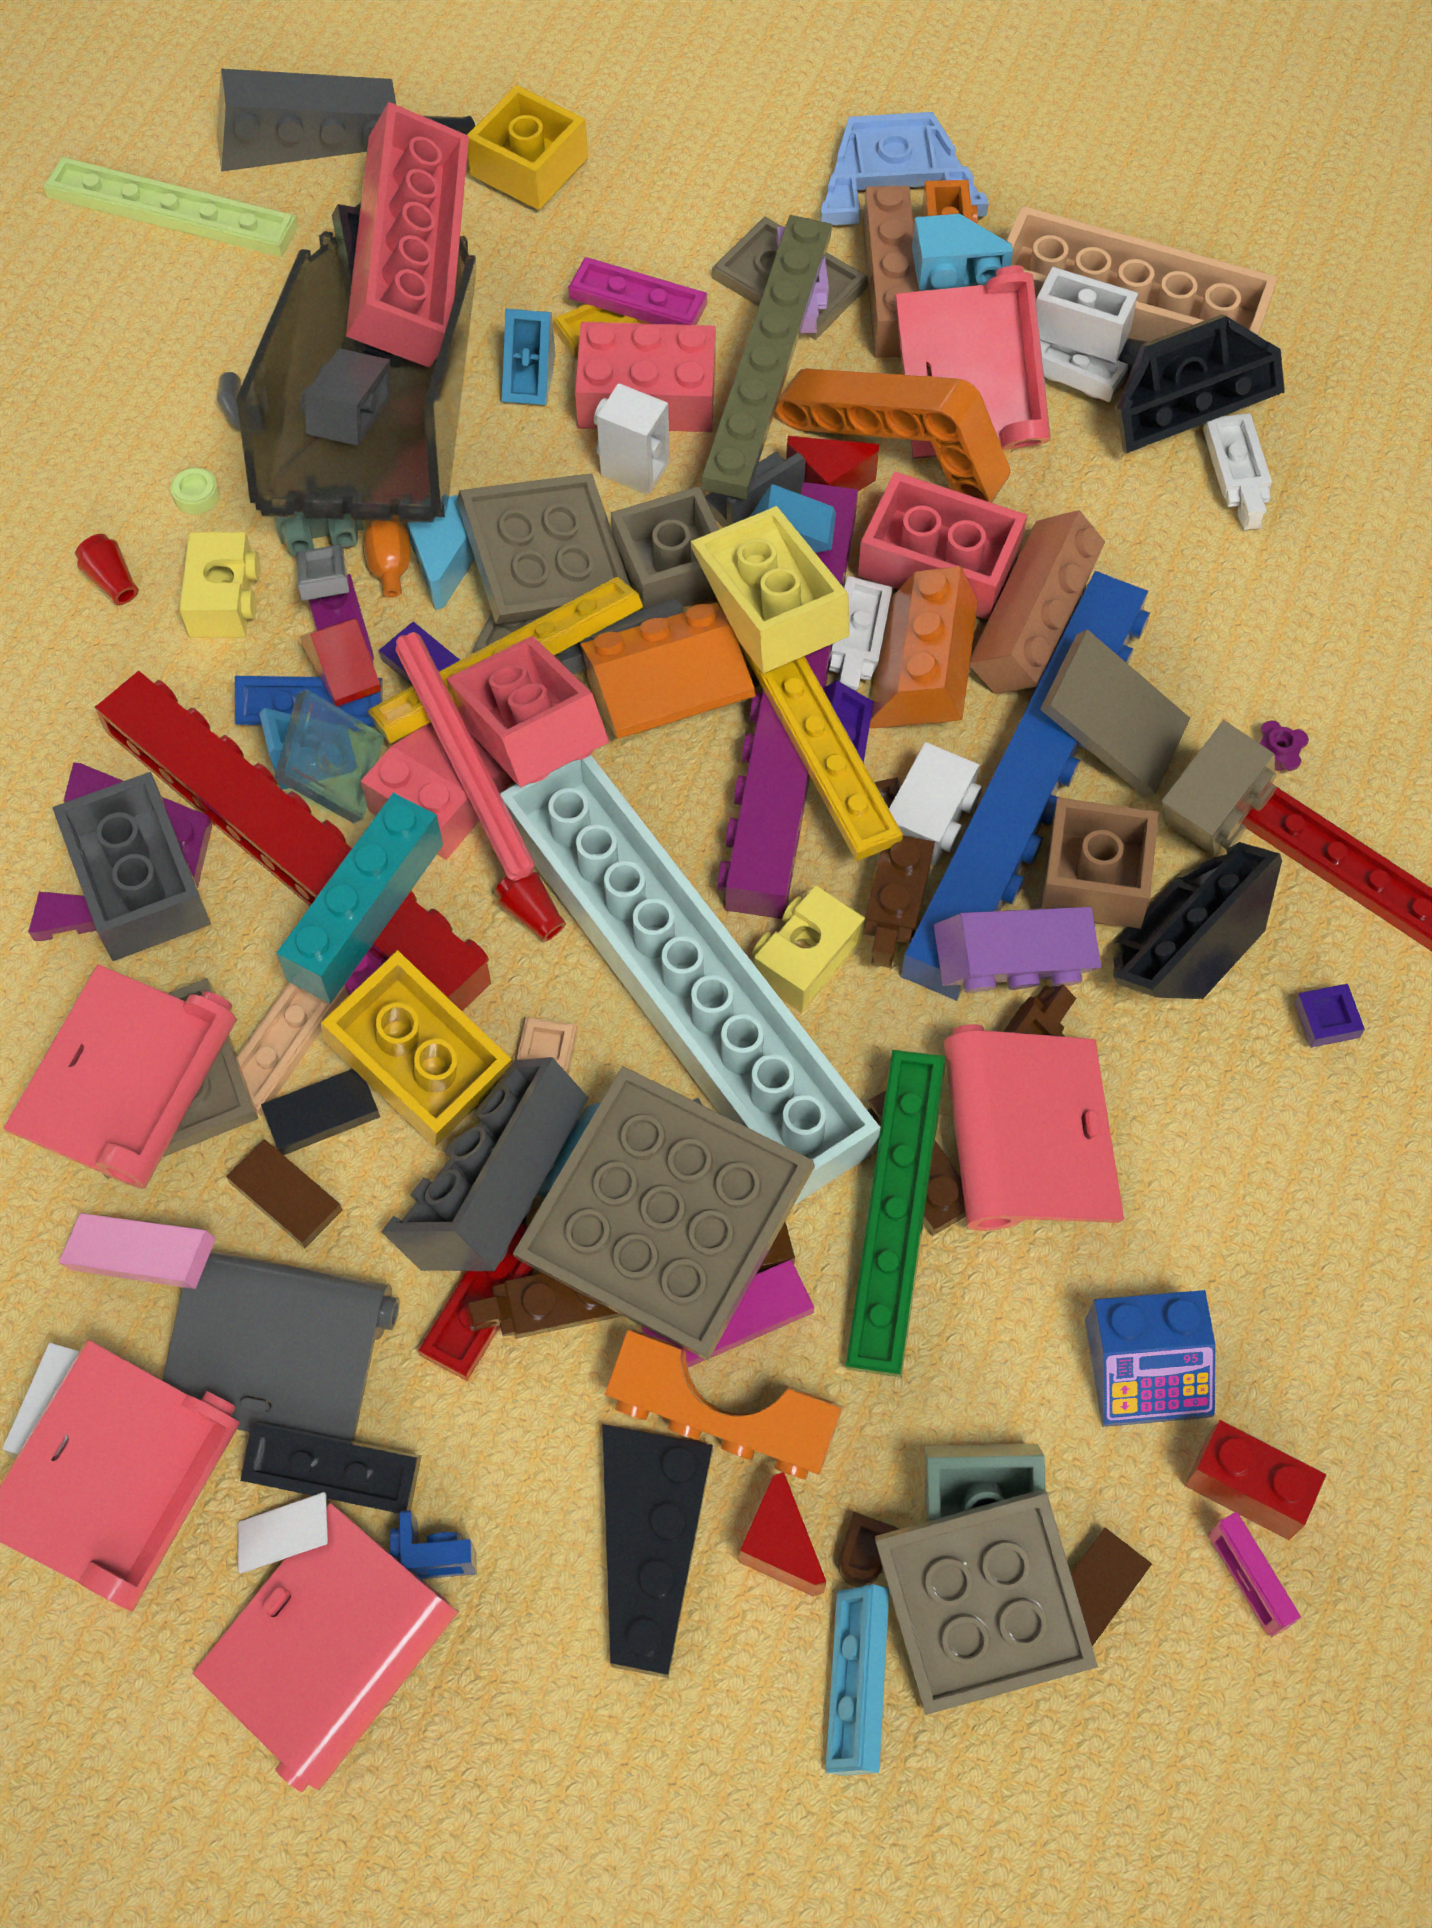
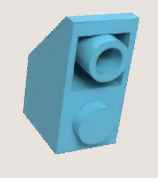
M961 214L915 217L912 254L919 291L986 285L989 279L996 277V270L1011 266L1012 244Z

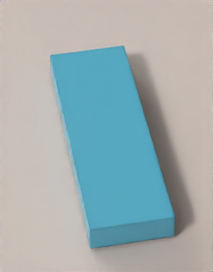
M872 1584L839 1590L837 1593L826 1755V1773L850 1776L879 1773L889 1604V1588Z

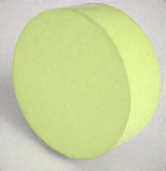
M203 468L183 470L174 477L171 483V493L176 506L187 514H202L211 510L217 504L220 497V491L214 475Z

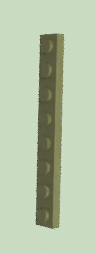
M789 215L702 475L701 490L747 500L832 232L831 223Z

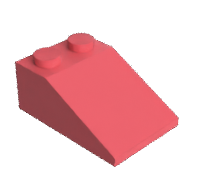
M431 722L392 745L360 781L368 811L375 816L392 793L437 814L443 846L437 855L445 860L450 857L480 821ZM470 733L499 793H502L514 780Z

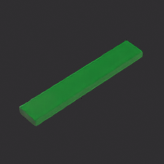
M892 1050L846 1360L847 1370L902 1378L945 1073V1056Z

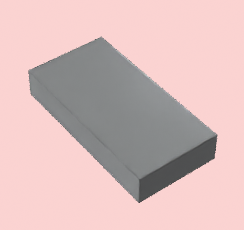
M340 544L299 551L296 554L298 587L302 601L349 592L343 546H340Z

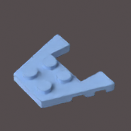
M933 112L849 117L837 155L835 170L831 174L828 193L821 207L820 221L831 223L832 225L859 224L860 206L857 190H866V187L909 185V187L922 188L925 185V181L969 180L971 205H977L978 217L987 216L989 203L984 192L979 193L974 186V176L969 168L962 166L955 156L956 148Z

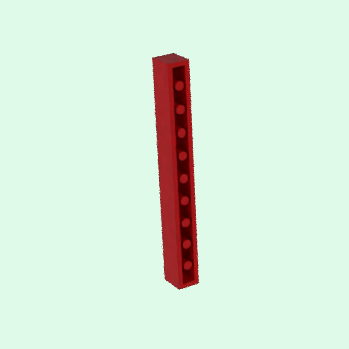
M138 670L95 706L102 725L111 738L198 812L208 815L213 825L308 906H311L352 850L346 844V839L342 832L332 822L325 820L321 823L311 815L312 811L308 804L297 793L291 791L289 794H286L277 786L278 783L275 777L265 766L260 763H256L254 766L243 758L242 750L230 737L223 735L219 738L210 730L211 727L203 715L193 707H190L188 710L177 703L178 699L173 691L161 680L153 683ZM411 890L373 943L369 952L379 960L382 957L388 960L398 950L448 999L463 1011L491 984L487 964L489 958L476 942L471 939H467L464 942L452 932V926L440 912L433 908L426 911L416 902V896Z

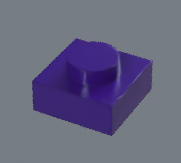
M1348 984L1298 993L1294 1001L1310 1048L1358 1039L1365 1030Z

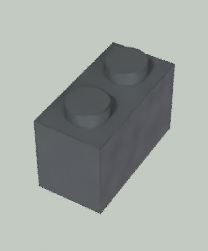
M338 348L329 362L321 366L318 376L310 387H305L302 392L300 411L302 414H305L306 434L358 446L391 399L390 359Z

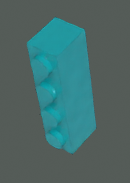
M392 793L276 952L288 982L329 1004L332 1003L442 848L443 841L437 814Z

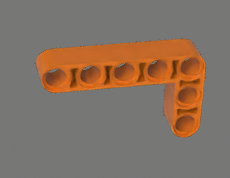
M806 368L801 369L794 376L781 394L775 410L777 416L784 424L796 430L931 441L951 490L990 503L994 501L1011 473L980 392L973 384L963 379Z

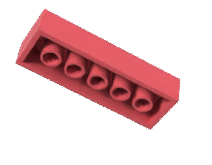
M391 102L387 103L368 139L346 337L430 368L451 337L469 136Z

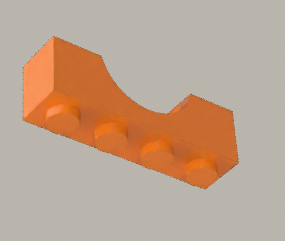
M627 1330L604 1394L618 1400L615 1410L642 1420H647L649 1412L670 1419L667 1429L675 1433L699 1440L702 1431L722 1438L721 1449L729 1453L752 1460L755 1451L777 1459L774 1469L806 1480L809 1471L820 1474L844 1407L790 1387L776 1402L761 1411L742 1414L722 1410L708 1402L696 1389L689 1374L686 1349L637 1330Z

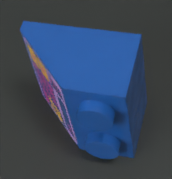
M1205 1290L1094 1299L1085 1318L1102 1427L1212 1418L1215 1415L1216 1344Z

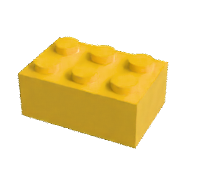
M398 950L321 1022L322 1040L434 1147L489 1095L511 1067L512 1058Z

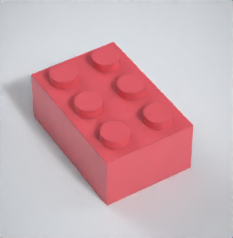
M581 322L575 386L578 428L597 429V425L594 424L597 406L603 398L608 399L617 384L620 383L667 402L669 431L712 432L716 366V326Z
M894 471L861 540L858 576L899 590L916 571L961 566L978 600L976 616L989 620L1021 550L1028 515Z
M533 636L446 678L458 711L468 731L520 788L529 783H536L545 779L550 772L574 760L584 759L591 755L595 749L609 743L593 693Z

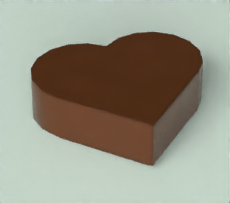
M853 1512L838 1561L839 1573L844 1581L853 1587L871 1585L877 1581L879 1575L885 1572L875 1536L899 1530V1528Z

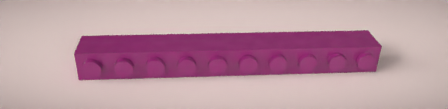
M803 482L801 495L833 506L836 511L832 550L816 552V554L843 586L856 520L858 489ZM831 645L805 655L823 691L828 679ZM763 690V694L755 693L756 696L752 699L750 722L757 723L755 735L746 734L744 740L742 763L749 764L747 776L738 775L734 805H741L739 819L731 817L729 819L726 847L733 848L731 862L721 861L717 890L726 892V911L782 919L788 905L810 775Z

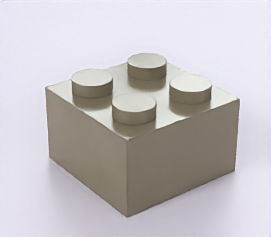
M700 486L611 512L612 534L630 587L639 594L643 608L640 610L675 598L684 607L716 597L691 548V541L719 530Z
M1223 720L1161 801L1165 824L1215 858L1222 847L1227 849L1236 844L1246 829L1242 822L1251 809L1255 808L1260 811L1274 794L1277 786L1272 784L1277 776L1275 773V754Z

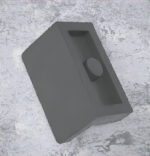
M774 452L760 461L747 500L715 492L707 494L705 498L715 520L724 528L748 518L771 484L801 494L802 485L805 481L806 459L800 453H796L784 460L777 452Z

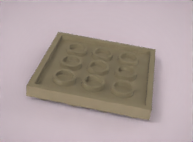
M622 1066L517 1245L513 1255L517 1260L709 1361L815 1168L814 1161Z

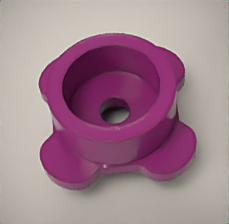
M1277 721L1265 722L1261 727L1263 737L1259 744L1275 754V771L1296 770L1301 764L1299 756L1301 748L1306 747L1309 742L1308 735L1301 729L1292 730L1288 727H1281ZM1277 743H1283L1285 747H1280Z

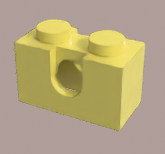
M189 532L179 609L189 638H246L248 619H254L256 614L255 593L253 590H249V587H252V580H259L260 577L259 553L251 551L246 532Z
M817 885L812 888L804 899L798 896L791 902L782 918V921L786 923L779 933L771 934L767 932L764 934L752 952L755 967L776 994L800 1013L805 1011L863 940L865 917ZM798 940H804L812 948H800L793 943Z

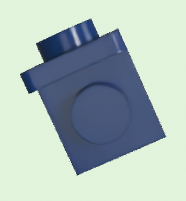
M412 1510L399 1512L400 1528L390 1530V1553L410 1572L421 1579L477 1574L476 1550L471 1539L462 1540L461 1534L456 1532H441L428 1535L427 1543L418 1544V1523Z

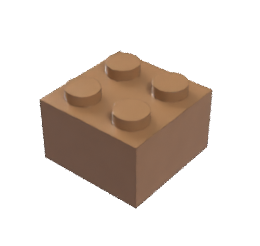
M1057 797L1050 830L1040 909L1092 907L1094 922L1141 929L1151 894L1159 811Z

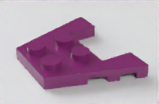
M73 763L63 801L65 803L121 783L123 780L82 763ZM162 797L198 888L212 823L208 815ZM39 891L28 931L34 941L53 939L52 934L76 930L78 934L97 931L83 895Z

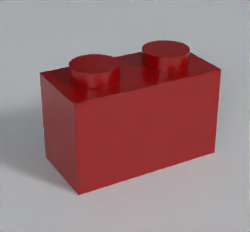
M1219 1420L1206 1437L1184 1486L1290 1540L1305 1526L1327 1474Z

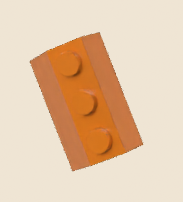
M961 566L916 571L890 599L879 660L874 675L871 700L874 703L870 729L962 721L978 600Z
M717 602L710 605L698 604L690 607L686 612L667 618L648 619L640 626L624 631L605 632L598 635L594 640L580 644L590 690L617 739L756 696L736 634Z

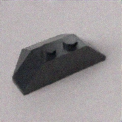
M1223 314L1142 344L1117 406L1123 451L1126 453L1132 452L1284 393L1281 349Z
M1238 842L1226 849L1227 854L1208 859L1177 876L1147 907L1141 929L1128 927L1113 943V977L1116 983L1156 998L1204 999L1265 932L1282 864L1280 853Z

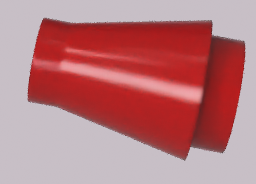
M96 534L79 544L75 551V556L78 559V569L102 589L115 605H124L137 596L139 589L133 582L117 541L109 539L105 534Z
M533 872L530 876L517 881H513L506 876L495 888L494 892L500 898L498 905L533 931L542 942L551 940L566 926V922L558 913L537 872Z

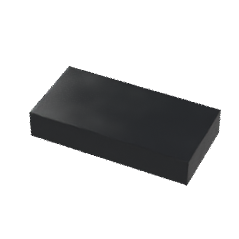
M354 1069L261 1104L277 1149L283 1155L380 1118L378 1108L367 1082Z

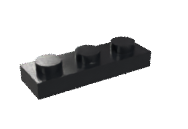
M256 1422L251 1426L240 1481L311 1496L325 1492L326 1499L399 1514L400 1511L411 1510L422 1455Z

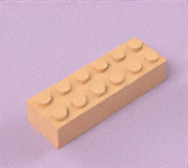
M1021 206L1007 239V242L1011 243L1013 248L1011 266H1022L1024 272L1033 274L1036 299L1052 267L1137 292L1138 297L1132 328L1128 338L1152 341L1220 314L1231 318L1259 336L1278 279L1277 276Z

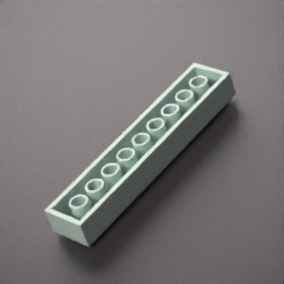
M592 755L581 760H574L550 772L545 779L539 782L529 783L521 788L518 784H515L500 793L534 861V866L719 1114L814 1161L815 1168L794 1205L877 1152L881 1127Z

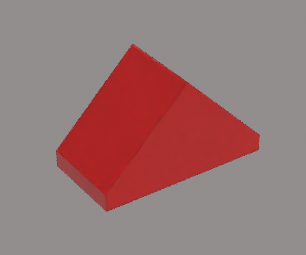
M788 436L786 459L796 453H800L806 459L804 482L858 489L859 492L876 481L880 444Z
M356 618L344 620L300 636L301 643L335 707L381 691L379 679Z
M781 1472L773 1475L741 1546L739 1563L815 1597L824 1593L827 1581L785 1473Z

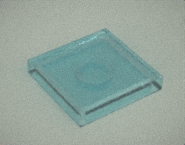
M306 689L296 695L274 779L352 823L364 819L367 808L360 781L378 762L384 736Z

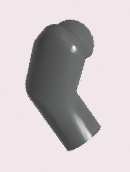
M225 372L219 378L217 402L232 428L243 432L244 428L255 429L259 425L257 407L251 403L241 405V379L233 372Z

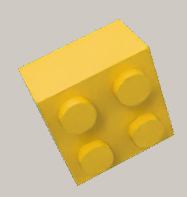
M517 84L467 134L469 136L468 160L470 175L537 210H540L588 159L586 119Z

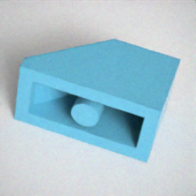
M457 495L403 510L409 540L435 610L446 606L475 560L456 501Z

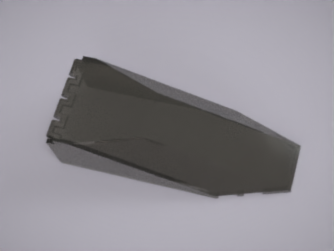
M361 202L355 207L361 208ZM324 231L319 235L320 249L311 255V250L301 249L298 252L236 397L250 503H255L256 510H261L262 517L296 518L298 512H303L304 518L344 520L345 514H351L352 520L391 521L392 516L397 515L400 522L434 523L435 517H445L449 502L477 271L475 255L468 254V241L465 236H460L455 298L439 354L430 368L405 359L400 367L390 366L391 399L357 446L306 434L305 414H302L300 411V400L304 388L310 387L318 376L321 366L329 362L338 348L356 352L354 339L346 337L349 308L336 237H333V232Z

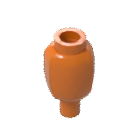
M379 511L370 516V524L364 532L365 558L372 574L382 580L383 595L386 597H397L402 594L400 577L407 571L410 562L409 534L407 527L398 521L396 513Z

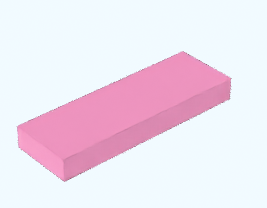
M80 1213L58 1263L72 1271L196 1289L216 1238L206 1230Z

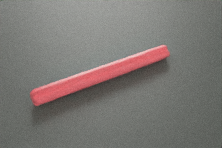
M416 632L401 635L396 640V652L507 877L517 881L530 876L533 873L534 861L421 636Z

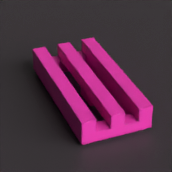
M1238 1512L1220 1520L1209 1532L1208 1537L1265 1632L1272 1638L1291 1627L1302 1617Z

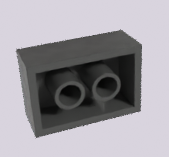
M151 772L52 807L97 933L112 961L211 925L167 808Z

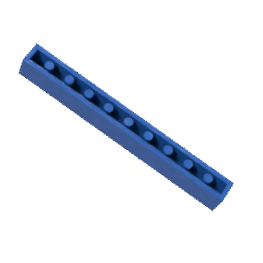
M1098 571L1094 572L904 955L902 978L956 1001L958 1000L964 985L943 986L934 924L960 913L1001 911L1004 902L1011 905L1014 904L1024 881V877L1018 875L1024 862L1030 865L1033 864L1043 841V837L1037 835L1042 823L1051 826L1057 801L1056 794L1061 784L1070 787L1080 763L1079 759L1074 758L1078 748L1087 749L1042 712L1040 708L1077 634L1088 629L1127 664L1129 663L1133 648L1128 647V644L1132 637L1141 638L1151 614L1143 610L1148 590Z

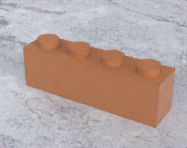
M909 185L866 187L863 232L874 358L901 357L895 294L919 291L912 254L914 229Z
M1080 510L1035 522L971 655L969 666L995 694L1037 687L1089 579L1105 544V540Z

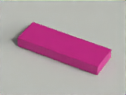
M584 257L568 287L569 299L652 324L697 325L707 306L708 293L588 257Z
M792 1259L755 1275L710 1358L814 1313L815 1307ZM642 1326L643 1333L673 1343ZM687 1350L688 1368L705 1361V1359Z

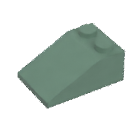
M1038 1444L924 1446L926 1522L1041 1489L1046 1490L1045 1456Z

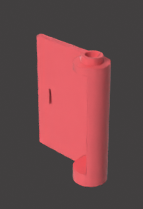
M1007 266L996 270V277L989 279L986 285L895 294L903 375L929 376L927 364L930 368V376L959 378L973 384L984 400L1003 450L1032 447L1051 441L1032 273L1024 272L1022 266ZM911 440L912 459L937 457L931 441Z
M97 964L6 1122L4 1130L123 1183L145 1189L237 1021L235 1015L230 1012L232 1008L231 1003L209 991H204L201 996L189 995L187 1000L183 1001Z
M968 1024L955 1028L952 1031L953 1035L943 1041L967 1227L977 1231L1000 1230L1015 1226L1026 1219L1108 1223L1123 1221L1124 1215L1096 1039L984 1031V1027L978 1024Z
M86 1340L0 1483V1542L78 1582L114 1604L133 1612L239 1427L240 1422L231 1417L236 1407L206 1391L202 1400L187 1395L92 1341ZM65 1435H66V1436H67V1440H66L65 1444L63 1445L62 1449L60 1450L58 1456H57L55 1459L51 1460V1459L54 1458L55 1455L57 1454L58 1450L60 1449L61 1445L63 1444V1442H64V1440H65Z
M332 1503L327 1506L328 1543L285 1558L192 1673L281 1761L275 1768V1771L289 1785L300 1792H304L308 1785L317 1790L324 1786L459 1613V1610L421 1578L410 1572Z

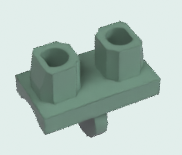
M316 480L306 481L308 495L293 497L291 501L272 504L273 516L281 544L286 543L292 556H296L299 551L314 549L313 538L331 536L333 545L340 544L343 548L356 546L358 531L364 530L355 489L343 492L333 490L319 493Z

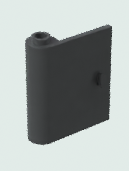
M211 1250L196 1289L182 1288L162 1381L199 1400H202L204 1394L208 1391L236 1407L231 1417L240 1422L237 1430L250 1432L253 1423L262 1422L354 1441L374 1342L382 1337L385 1329L393 1330L398 1317L400 1300L398 1297H392V1287L389 1284Z

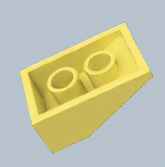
M777 506L691 541V548L740 644L762 673H766L850 636L848 592Z

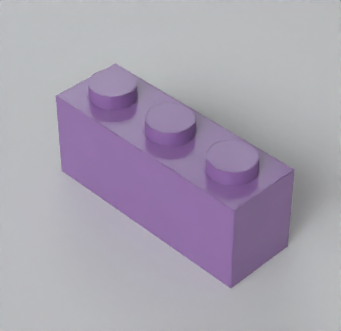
M1092 907L960 913L934 924L943 986L964 985L965 993L995 989L996 982H1008L1009 990L1036 987L1040 985L1039 980L1051 979L1052 987L1060 985L1070 986L1082 983V974L1101 968Z

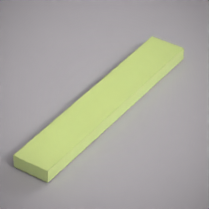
M61 157L43 186L47 198L279 257L283 256L298 228L296 215L66 157Z

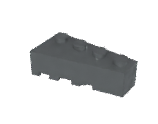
M221 68L217 124L221 172L367 152L369 135L387 103L391 102L396 105L392 79Z
M553 1057L515 1060L474 1112L480 1119L477 1125L466 1130L460 1136H456L445 1149L444 1153L450 1158L432 1182L429 1179L423 1178L410 1194L416 1203L402 1221L393 1216L381 1232L421 1271H495L498 1264L506 1256L508 1246L522 1220L530 1212L532 1202L546 1176L554 1168L555 1159L567 1137L576 1127L578 1117L589 1097Z

